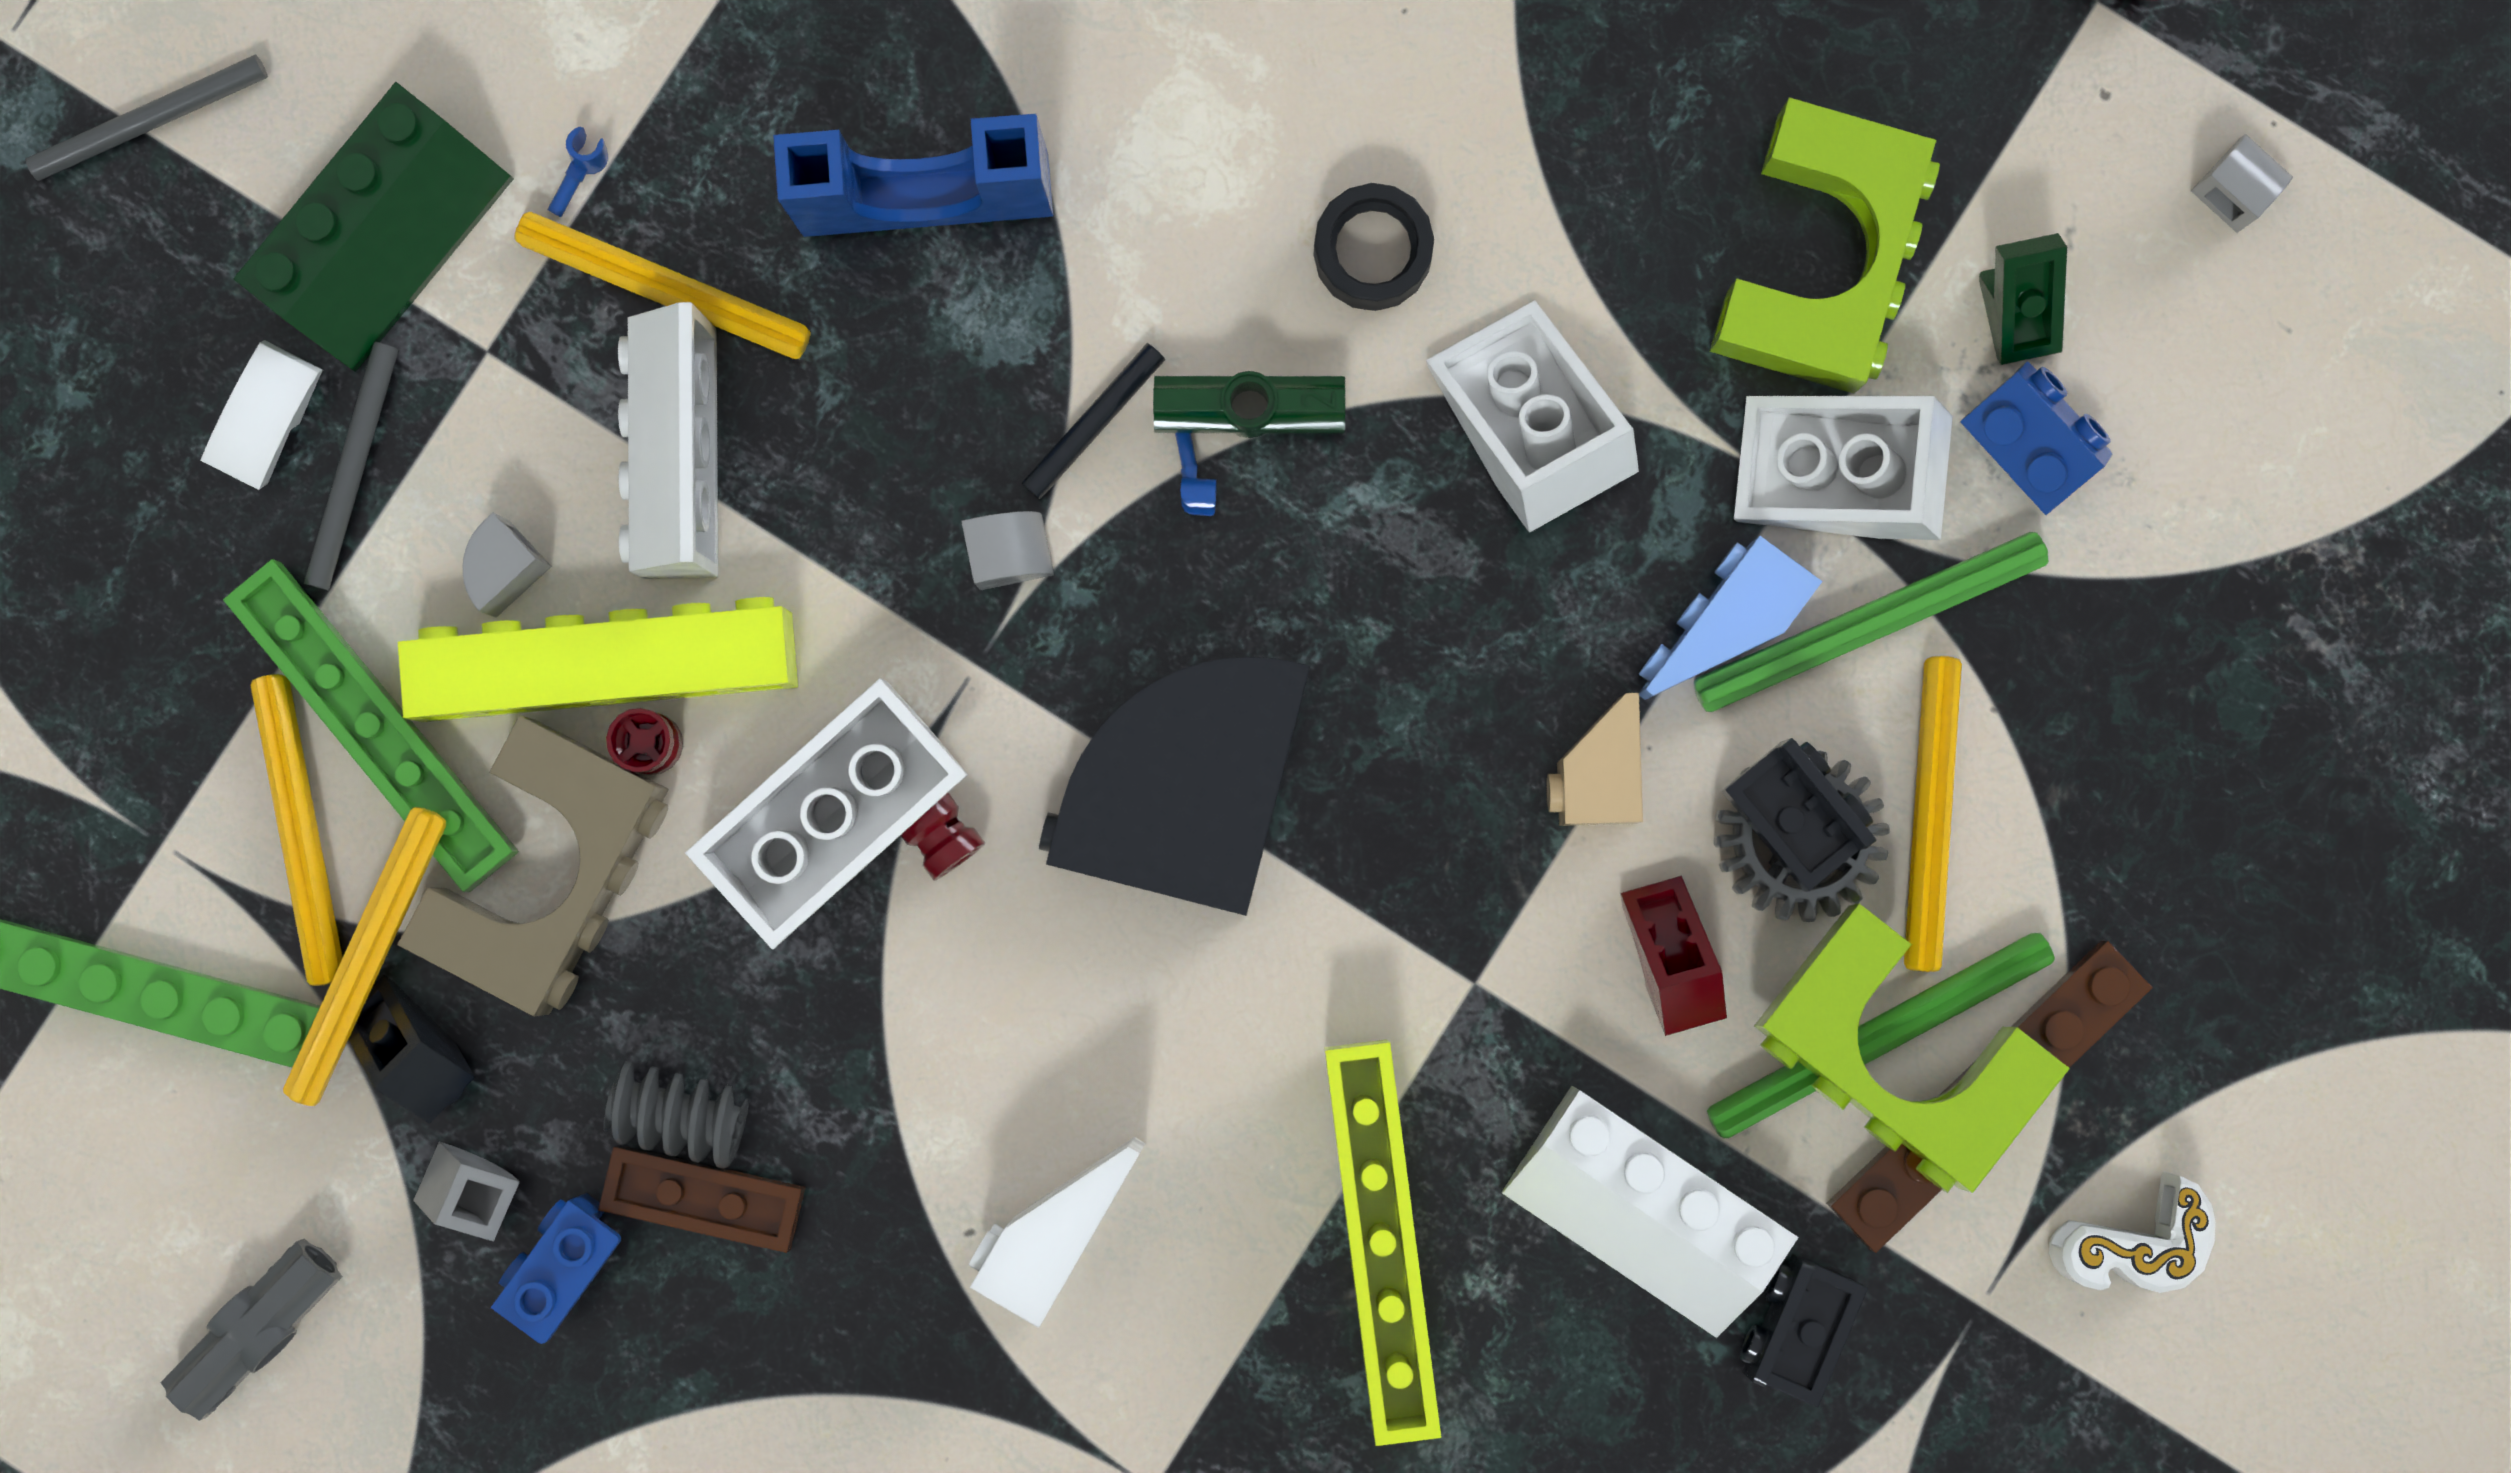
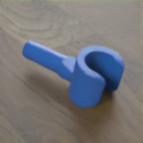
M583 127L573 129L567 136L566 149L571 163L547 209L559 217H562L576 189L580 182H583L586 174H596L602 171L608 162V151L603 138L600 139L596 149L591 154H578L584 146L587 137Z
M1175 433L1182 467L1180 489L1182 508L1191 515L1212 516L1215 514L1217 480L1197 478L1198 466L1191 433Z

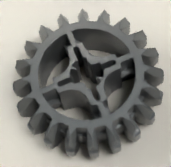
M1818 751L1828 763L1827 753ZM1839 761L1833 766L1831 772L1825 776L1841 797L1847 792L1852 794L1869 814L1884 808L1883 801L1880 798L1868 800L1864 803L1861 801L1859 796L1871 784L1867 777H1860L1849 785L1844 782L1851 769V763L1848 761ZM1745 768V769L1740 773V775H1741L1743 772H1745L1748 768ZM1720 810L1716 812L1715 820L1719 823L1733 825V835L1714 837L1715 847L1725 848L1733 846L1736 857L1725 859L1719 864L1721 871L1731 872L1742 868L1745 873L1732 886L1733 891L1736 894H1743L1756 885L1759 889L1753 898L1752 907L1757 911H1763L1775 897L1777 898L1775 917L1780 920H1788L1796 902L1803 922H1814L1816 920L1817 901H1819L1823 911L1829 917L1840 915L1841 905L1837 893L1851 904L1859 903L1863 896L1853 880L1856 878L1869 885L1876 884L1879 875L1867 867L1865 863L1867 859L1884 861L1888 857V851L1882 847L1870 846L1867 849L1859 850L1837 868L1838 871L1830 879L1810 891L1804 892L1803 889L1793 888L1784 884L1790 874L1774 854L1769 861L1771 867L1768 872L1763 868L1754 850L1752 828L1738 811ZM1886 823L1872 824L1867 827L1874 836H1883L1890 833L1889 825Z

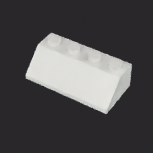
M681 302L628 317V336H621L618 343L620 371L622 374H628V399H621L618 408L620 433L622 437H628V462H621L619 466V490L621 498L629 500V525H621L619 552L622 562L629 563V572L642 579L718 577L717 330L692 302Z
M879 678L686 851L685 854L773 950L967 776V773L887 681Z
M1573 1086L1570 1087L1502 1190V1194L1716 1338L1764 1291L1799 1238Z

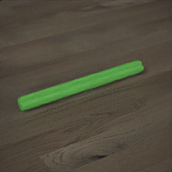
M2026 533L1697 677L1693 682L1696 697L1706 712L1716 711L2040 569L2049 562L2047 547L2038 533Z
M2030 933L1858 1026V1046L1864 1065L2051 965L2055 957L2048 941L2041 933ZM1799 1062L1792 1069L1784 1066L1710 1106L1707 1110L1709 1120L1720 1137L1730 1138L1815 1092L1816 1090L1812 1085L1818 1077Z

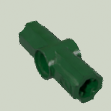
M1254 371L1240 372L1234 376H1154V433H1235L1245 438L1259 437L1265 433L1344 434L1345 376H1264ZM1245 391L1258 392L1267 401V408L1257 418H1241L1231 407L1237 395Z

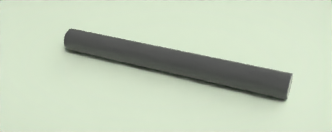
M255 54L25 159L27 167L37 181H41L268 78V74L263 63Z
M379 342L373 343L303 584L329 591L399 349Z

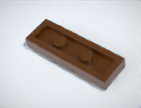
M617 1145L612 1150L598 1210L787 1253L792 1247L805 1187Z

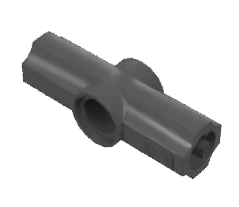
M305 1239L296 1241L254 1286H248L240 1291L214 1315L206 1327L210 1332L160 1382L165 1388L166 1398L182 1413H187L199 1421L207 1418L235 1391L236 1387L250 1372L255 1373L263 1368L293 1339L297 1333L294 1327L343 1277L336 1267L337 1263L322 1248L312 1245Z

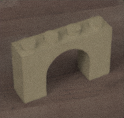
M519 715L489 773L550 804L569 822L575 833L580 854L579 871L571 892L564 902L547 916L529 923H517L507 920L447 888L428 887L397 945L532 1016L549 1015L553 1008L562 1009L571 997L578 982V975L572 972L583 951L592 952L601 940L609 921L608 918L602 915L613 894L621 896L633 880L639 863L632 858L643 837L651 839L662 825L668 811V805L662 801L669 789L637 772L623 769L612 759L535 719Z

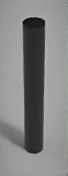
M1146 343L1021 484L1036 498L1041 500L1166 360L1163 355L1152 345Z

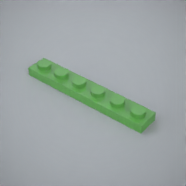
M271 559L223 599L404 821L410 810L414 807L434 811L446 820V828L433 856L462 892L470 893L519 852L410 719L403 718L401 707L280 561Z
M0 919V989L291 1068L320 1008V1005Z

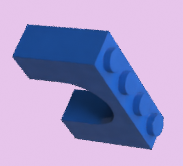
M1037 114L971 119L973 144L971 147L944 156L922 159H882L858 154L848 147L840 130L773 135L778 201L803 237L1053 217L1049 155Z

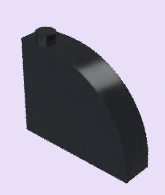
M1222 658L1175 671L1151 683L1129 698L1105 721L1081 754L1069 779L1059 815L1048 812L1039 843V850L1049 852L1046 865L1247 916L1310 666L1276 658Z

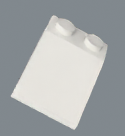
M1535 300L1426 360L1431 374L1496 487L1529 533L1639 472L1632 426Z
M1746 396L1734 520L1742 523L1878 539L1941 540L1953 416L1935 396Z
M1136 1137L1130 1139L1015 1215L1004 1229L994 1224L992 1229L986 1233L969 1263L970 1267L979 1271L970 1288L1039 1328L1145 1143Z

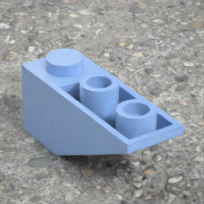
M1762 536L1752 541L1747 548L1737 542L1714 572L1723 580L1710 598L1707 599L1699 593L1676 624L1685 629V631L1670 650L1661 644L1639 672V675L1647 680L1639 692V696L1644 700L1649 699L1785 633L1822 581Z

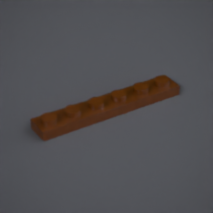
M2100 941L2011 1027H2018L2070 1068L2153 987L2109 941ZM1973 1063L1941 1094L1947 1092L1953 1086H1955L1966 1074V1072L1973 1065ZM1901 1144L1896 1152L1887 1146L1882 1149L1826 1204L1870 1251L1877 1253L1941 1189L1916 1170L1922 1159Z

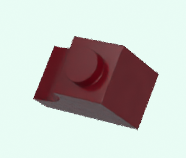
M1682 876L1620 893L1622 908L1642 966L1646 989L1665 1036L1726 1019L1727 1012L1722 970Z

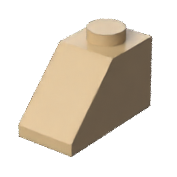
M1626 693L1619 697L1557 762V774L1547 775L1548 812H1559V826L1616 825L1643 822L1639 693Z

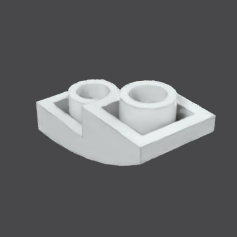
M266 340L260 342L232 391L200 461L258 490L267 485L290 430L299 425L322 369Z

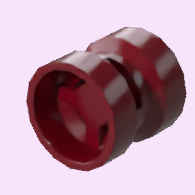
M643 708L629 709L618 715L609 726L606 736L607 750L615 763L623 769L646 775L662 774L671 769L679 760L683 749L682 733L677 724L666 715ZM656 737H657V740H658L657 748H655V746H656Z
M949 793L900 835L907 845L918 846L921 850L920 852L924 856L922 866L933 881L954 870L985 845L984 840L975 828L966 827L962 821H959L957 818L959 806Z

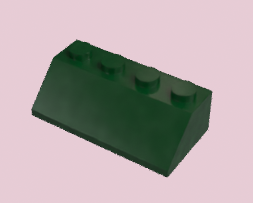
M395 82L233 279L282 319L356 372L370 355L373 343H380L514 178L448 122L399 83Z

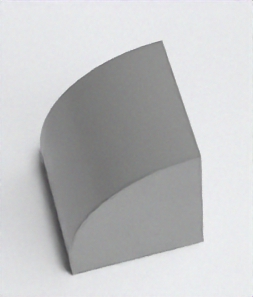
M2245 134L2198 182L2191 192L2238 233L2263 214L2287 187L2293 176Z
M1032 511L1010 512L962 521L973 581L979 590L1054 575L1041 513Z
M492 513L477 527L468 541L463 557V580L469 598L478 611L496 618L552 566L509 520Z
M439 1141L413 1201L435 1225L494 1242L520 1181L508 1171L484 1158Z

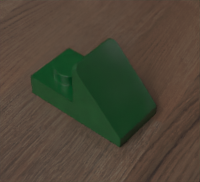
M2059 233L1996 246L1995 269L1980 272L1979 282L1996 357L2001 365L2061 353L2063 351L2067 245Z

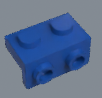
M2027 361L1960 422L2036 506L2047 515L2103 469L2113 454L2107 447L2111 440L2103 427L2088 414L2079 417L2063 399L2067 396V391L2060 380L2047 368L2041 367L2036 370Z
M587 1193L570 1199L567 1202L560 1199L550 1209L537 1229L543 1236L529 1255L522 1252L507 1268L499 1281L504 1290L491 1306V1309L540 1344L546 1343L551 1339L621 1242V1236L599 1220L604 1211L598 1210L600 1202Z

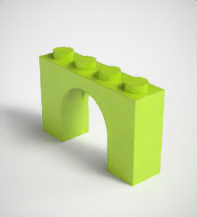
M1789 97L1778 114L1761 174L1822 191L1843 202L1854 213L1863 229L1867 250L1865 267L1856 286L1840 295L1824 299L1798 297L1736 279L1726 293L1709 352L1853 394L1867 383L1868 378L1876 380L1882 370L1888 349V343L1879 341L1885 318L1894 320L1904 295L1905 283L1896 281L1903 258L1911 260L1922 231V223L1913 221L1919 199H1929L1938 176L1940 164L1931 161L1936 140Z
M1860 903L1848 905L1754 1025L1755 1028L1767 1036L1760 1046L1789 1069H1792L1799 1062L1818 1077L1812 1087L1841 1110H1844L1851 1103L1870 1118L1864 1128L1885 1146L1896 1152L1900 1145L1903 1144L1922 1159L1916 1170L1941 1190L1948 1193L1955 1185L1958 1189L1973 1193L2070 1068L2018 1027L2002 1026L1966 1074L1947 1092L1928 1100L1906 1101L1884 1090L1871 1077L1862 1061L1858 1046V1026L1866 1003L1912 944Z

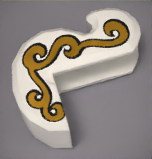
M2164 1171L2160 1180L2154 1235L2068 1220L2052 1235L2049 1242V1255L2053 1266L2062 1276L2085 1287L2097 1290L2109 1288L2111 1281L2108 1273L2112 1269L2124 1281L2151 1291L2163 1293L2183 1289L2205 1270L2215 1242L2216 1225L2212 1204L2198 1184L2179 1175Z

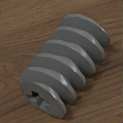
M627 1060L618 1072L610 1090L606 1104L603 1130L607 1133L612 1127L613 1138L619 1144H628L637 1133L638 1144L644 1150L654 1149L662 1139L663 1150L669 1156L679 1155L686 1144H688V1154L691 1161L702 1162L713 1149L715 1165L719 1168H727L733 1162L739 1148L747 1119L749 1100L746 1098L741 1106L734 1105L733 1086L728 1084L725 1085L716 1100L709 1099L708 1080L703 1078L700 1079L691 1094L684 1093L683 1074L678 1072L675 1073L666 1088L659 1087L658 1068L653 1066L650 1067L643 1080L637 1082L634 1081V1064L632 1061Z

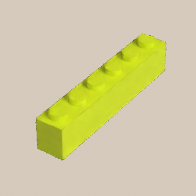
M753 597L736 600V610L711 612L709 603H687L672 606V616L648 618L646 609H622L608 612L609 622L584 624L583 615H557L546 617V628L521 630V622L514 620L482 623V634L458 636V628L453 626L418 629V640L398 641L403 718L418 722H431L798 688L792 612L782 606L774 607V598Z
M1387 1039L1324 1047L1375 1445L1381 1446L1441 1438L1391 1044Z

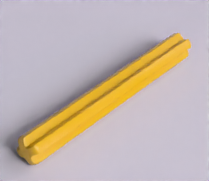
M533 212L524 213L516 227L514 239L522 247L665 306L681 302H692L713 326L792 359H800L809 343L811 332L801 323Z
M1932 656L1924 662L1905 938L1912 945L1904 954L1905 967L1913 971L1936 972L1942 967L1962 670L1960 659L1949 656Z
M281 674L261 676L252 680L250 686L306 979L312 986L331 984L343 957L290 681L285 675Z
M414 807L410 810L283 1087V1093L290 1100L307 1106H316L320 1102L446 828V820L438 813L421 807Z

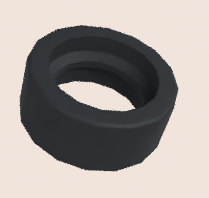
M1368 183L1348 188L1329 202L1317 222L1313 256L1318 276L1332 296L1352 308L1378 311L1398 306L1418 291L1429 273L1435 239L1429 216L1414 197L1395 186ZM1369 211L1387 213L1399 220L1408 232L1411 244L1409 261L1402 272L1390 281L1378 284L1360 282L1348 275L1339 263L1336 251L1337 237L1344 224L1357 214Z

